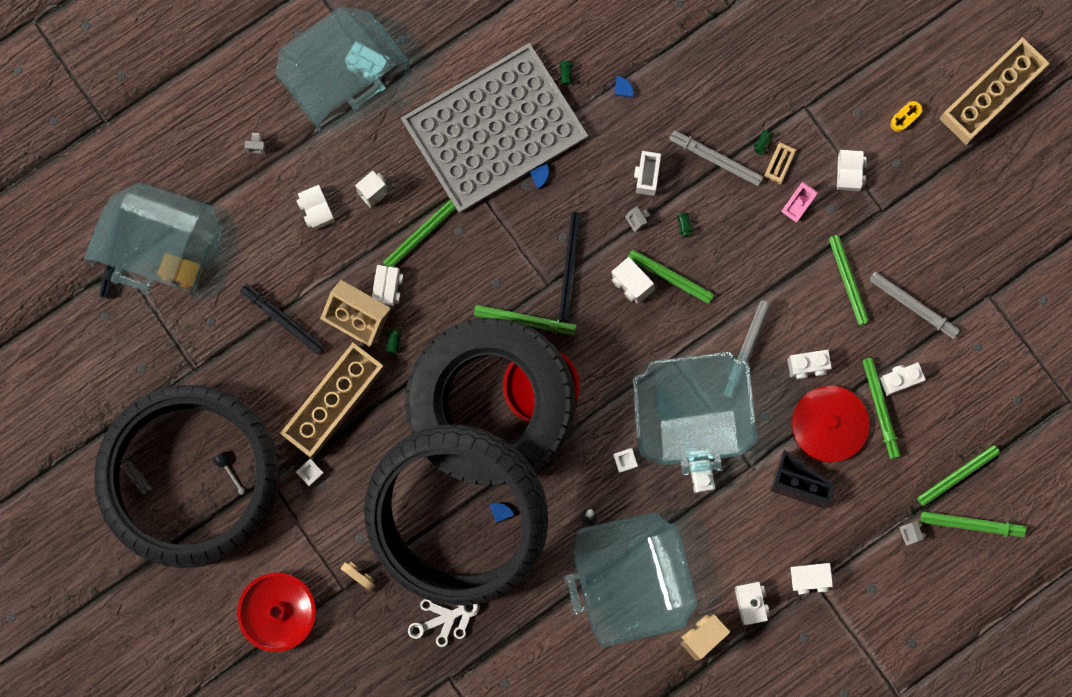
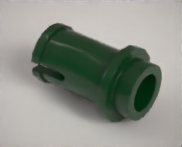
M564 60L560 62L561 85L573 84L572 68L574 65L572 61Z
M768 130L762 131L758 142L754 144V151L757 154L764 155L768 151L767 147L774 136L772 132L767 135Z
M689 213L678 214L677 218L681 230L679 234L682 235V238L693 236L694 229L691 228Z
M389 329V332H387L389 337L386 352H399L400 337H402V334H400L401 330Z

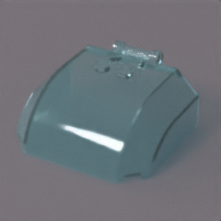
M339 6L279 49L275 75L320 133L322 131L320 124L329 113L346 101L354 111H357L360 105L375 94L386 90L384 84L378 79L395 66L403 64L406 70H408L410 65L404 53L369 11ZM372 82L375 84V86L354 100L352 98Z
M137 182L115 193L109 199L97 222L84 260L90 265H93L95 261L116 268L111 277V282L117 284L119 282L149 294L153 282L157 281L188 293L192 299L196 300L222 228L210 205ZM126 271L147 279L144 283L123 276L122 272Z
M723 352L652 361L647 365L646 371L641 375L637 374L633 378L636 436L641 456L661 465L681 463L683 475H688L689 472L714 469L722 471L721 458L741 456L758 442L749 364L745 361L740 362L736 360L733 354ZM715 459L714 462L688 465V462Z
M654 512L590 526L574 532L573 555L578 573L564 576L565 582L568 583L573 604L572 612L573 615L588 612L591 629L603 648L685 628L689 616L697 606V600L677 526L669 524L659 514ZM577 579L580 580L585 606H581L575 583Z

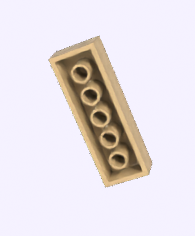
M1022 37L942 114L940 120L967 145L1037 78L1050 63Z
M352 343L280 434L313 460L385 370L384 366L356 344Z

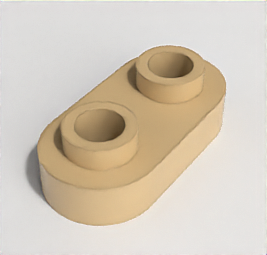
M352 562L349 564L344 563L340 568L370 592L375 588L373 584L375 580L367 574L362 576L358 573L360 568Z

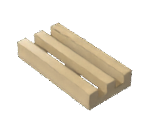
M779 142L764 177L781 185L796 149ZM783 148V154L778 162L774 174L772 175L770 174V171L773 167V164L777 158L780 149ZM787 152H791L780 178L776 177Z

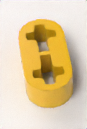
M915 101L909 102L894 115L890 123L891 128L895 132L904 131L920 116L922 106ZM915 107L917 109L916 114L912 113L910 116H908L907 114L910 111V108L913 109ZM904 117L905 120L902 125L897 126V120L900 121Z

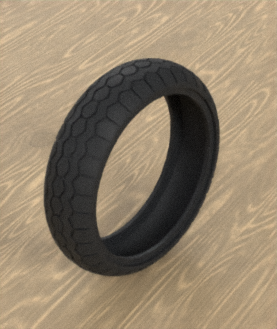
M201 385L165 387L148 393L130 404L113 421L103 437L94 468V486L98 506L113 534L128 549L142 558L156 564L175 568H196L211 565L231 557L247 546L259 534L272 513L277 499L280 479L277 451L272 437L261 419L252 409L236 397L221 390ZM199 409L223 416L245 434L252 447L256 462L255 489L243 515L224 533L197 544H169L148 536L129 516L120 493V467L128 445L146 424L161 415L176 410Z
M439 425L407 436L393 446L381 459L371 476L366 491L364 503L365 527L369 542L377 559L389 575L401 586L429 601L445 605L467 606L494 600L511 591L527 577L536 565L545 545L548 531V507L543 487L536 472L525 457L511 444L497 435L476 427ZM437 454L466 456L491 468L506 482L519 506L522 535L518 551L498 568L476 575L451 574L423 562L407 547L395 525L392 511V495L400 471L421 458Z

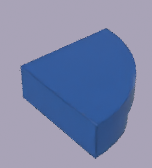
M617 76L614 96L633 98V89L626 79Z
M547 164L530 171L537 190L547 181L549 174Z
M489 504L496 523L514 516L512 510L504 504Z

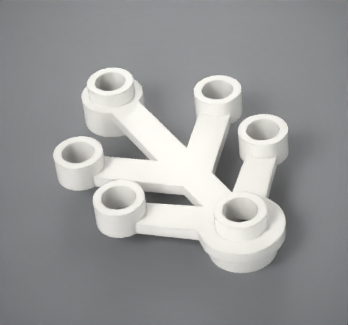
M424 599L420 603L421 609L424 611L430 610L441 616L421 625L419 623L411 624L408 628V634L410 637L418 639L422 637L425 631L444 623L440 636L436 638V644L439 647H445L448 643L447 637L454 619L462 615L459 627L454 630V636L457 639H462L466 635L465 629L470 617L475 616L479 612L480 605H473L474 608L471 611H468L466 606H458L459 608L451 611ZM425 601H428L430 603V607L428 609L423 608V603ZM418 627L420 633L414 635L412 632L413 628ZM459 629L464 632L461 637L456 635V631ZM441 637L446 640L443 645L438 643V639Z

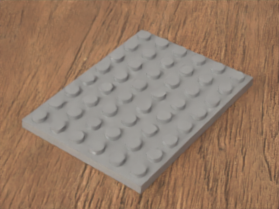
M530 43L401 117V121L459 214L588 138V134Z

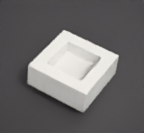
M632 448L613 454L619 473L638 467Z
M311 459L296 471L309 487L324 474Z

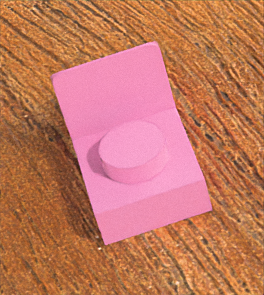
M802 182L781 212L797 223L818 192Z

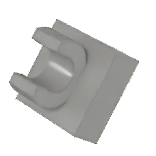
M252 133L251 141H245L244 148L246 152L266 154V145L264 142H261L260 133Z
M637 206L631 209L625 217L633 231L637 232L647 223V217L651 215L647 209L640 211Z
M916 521L899 527L906 546L924 540L923 537L926 535L921 533V523Z

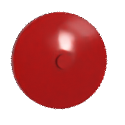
M559 352L564 358L572 376L576 404L580 393L579 375L571 360ZM511 361L503 378L504 397L512 412L520 419L530 423L534 412V391L524 371Z
M822 386L808 392L796 405L792 415V433L800 449L809 457L826 463L841 462L852 457L864 445L869 432V417L862 401L851 391L838 386Z
M269 573L256 578L244 589L237 606V620L243 635L254 646L270 652L287 651L301 644L311 633L316 620V604L309 588L298 578L285 573Z

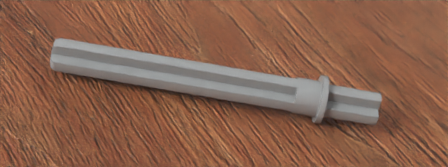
M676 130L670 136L669 140L684 147V150L688 149L756 186H759L763 180V176L691 139V136L687 137Z
M874 272L870 277V281L930 322L937 328V331L940 329L953 339L960 331L946 321V317L942 318L879 273Z
M761 300L732 374L728 377L729 382L723 394L725 397L734 399L739 385L743 383L741 382L771 306L769 302Z

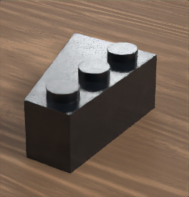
M784 450L780 455L770 491L826 509L830 504L835 485L817 472L807 468L803 462L796 460L789 455V452Z

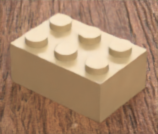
M340 280L331 291L320 319L370 347L379 337L391 308Z
M714 614L703 616L696 623L698 627L695 630L692 628L681 637L683 641L680 644L696 661L701 660L730 633Z

